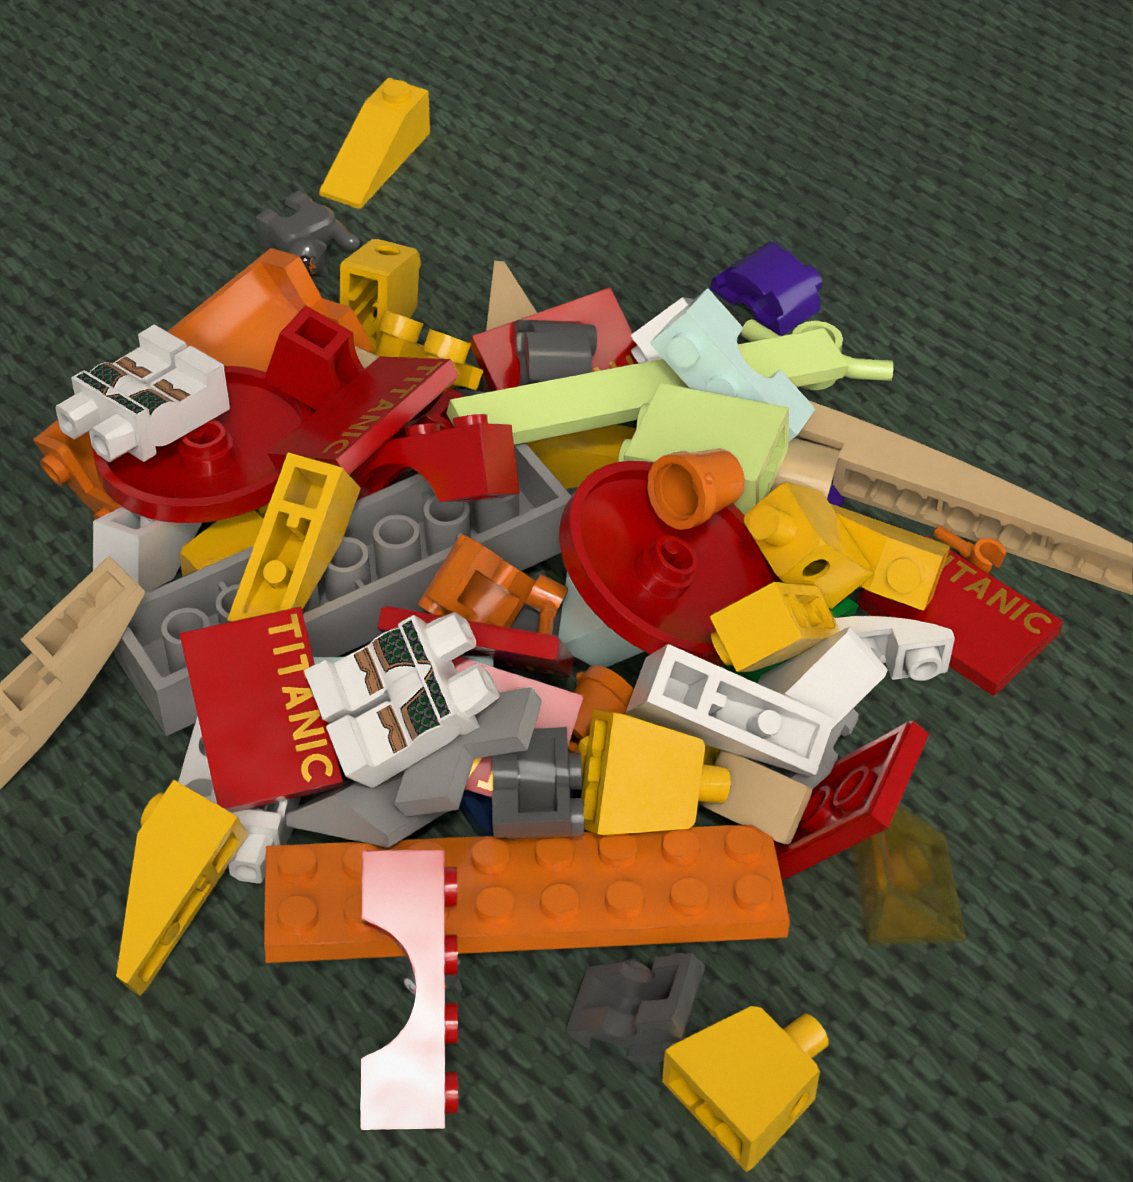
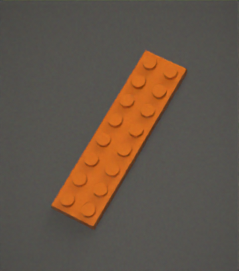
M752 824L692 827L690 829L614 835L584 832V836L513 840H508L507 837L494 838V836L400 840L389 848L364 842L266 846L264 930L266 963L406 956L403 950L391 938L382 932L363 925V851L444 850V867H457V907L444 908V934H457L458 954L788 937L790 918L773 836L768 835Z

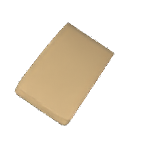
M793 438L788 442L787 454L771 491L784 482H790L819 490L827 498L840 450Z
M720 749L714 766L727 767L730 772L731 786L728 798L723 804L698 801V804L741 825L752 824L772 836L775 841L786 845L790 844L811 797L812 788L773 771L771 767L756 760Z

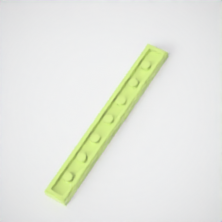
M824 328L738 344L743 359L755 372L769 378L781 369L796 387L843 378L849 367V364ZM664 359L450 399L446 413L452 424L455 417L487 414L489 424L512 425L514 445L637 420L641 406L644 403L650 404L660 383L684 388L689 387Z

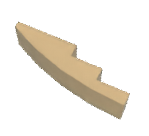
M110 556L99 564L20 639L32 653L0 682V790L44 745L85 694L119 643L146 593Z

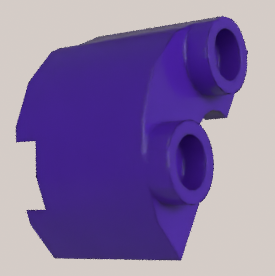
M775 242L766 243L714 277L710 285L711 291L733 306L738 303L745 304L753 313L754 320L779 336L784 335L820 311L818 291L822 288V280L819 273L814 267L803 265L789 251L782 249Z

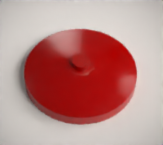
M224 366L230 404L229 410L170 444L155 446L157 454L144 462L129 452L108 462L97 455L92 447L99 481L106 493L116 503L137 515L149 519L173 523H203L236 517L270 503L281 470L274 467L267 452L313 414L312 410L308 405L264 381L266 372L247 367Z
M622 461L608 464L595 470L584 479L567 502L559 526V542L563 561L575 588L583 600L610 629L646 653L653 654L669 644L714 665H726L719 657L713 645L711 634L716 629L709 616L773 582H780L779 577L773 571L744 523L745 515L732 504L711 515L701 525L678 530L668 526L660 519L650 503L647 489L648 474L654 462Z

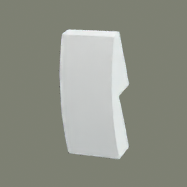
M850 616L834 618L840 631L850 626L882 663H886L892 680L911 677L914 680L924 681L937 676L939 673H946L948 671L955 639L951 629L922 621L896 617Z

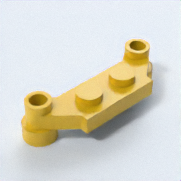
M384 310L378 330L383 332L375 352L376 356L451 359L459 376L448 387L457 391L458 386L477 390L483 370L465 362L471 343L430 329L424 346L420 345L417 342L423 323Z

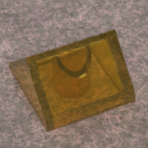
M898 805L888 829L852 846L868 945L963 942L966 940L946 836Z

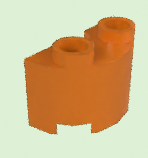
M461 534L417 605L435 615L446 616L455 612L469 621L510 628L527 601L536 581L504 561L503 558L482 544Z

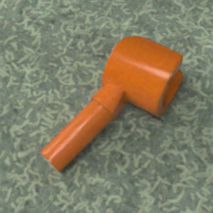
M938 526L933 534L935 538L951 546L952 549L960 553L967 561L988 574L991 571L992 563L1000 568L1006 556L1004 546L995 539L982 538L974 545L943 526Z
M543 574L537 579L525 604L541 612L539 615L538 633L552 635L554 619L568 592V588Z

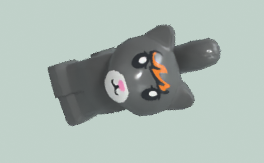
M300 190L286 198L285 204L295 210L293 215L287 218L281 217L275 211L268 208L256 216V229L259 234L260 245L265 248L273 247L277 250L300 256L311 277L329 278L326 264V249L332 243L336 242L339 247L349 251H356L360 246V239L356 235L351 234L335 218L330 208L313 202L312 198Z

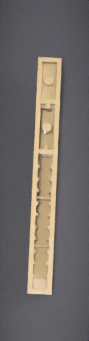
M809 401L816 410L795 438L840 450L833 475V485L842 496L935 528L943 526L955 535L976 542L982 538L995 539L1004 546L1008 553L1133 595V544L1046 499L968 463L884 428Z

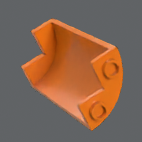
M273 248L266 251L167 331L186 342L187 347L193 346L224 366H240L267 372L280 332L306 305L352 331L356 347L367 352H371L374 349L352 307L323 299L300 256ZM56 420L33 439L45 456L40 460V465L45 473L59 486L66 483L95 513L93 515L94 520L122 507L106 493L99 481L89 431L74 440L61 431L59 422Z

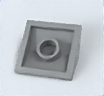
M405 770L374 788L348 779L343 782V787L331 789L287 813L286 825L389 848L448 811L409 817L404 816L394 804Z

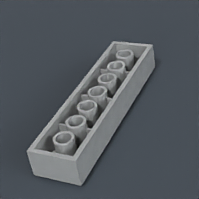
M526 443L514 445L520 494L475 502H439L431 485L419 473L357 500L343 540L302 610L313 657H338L374 640L382 634L377 629L381 608H385V606L430 614V612L417 604L461 534L482 544L520 571L561 553L559 526L563 510L571 495ZM254 546L145 593L114 649L116 659L166 736L194 724L198 716L179 633L229 622L227 619Z

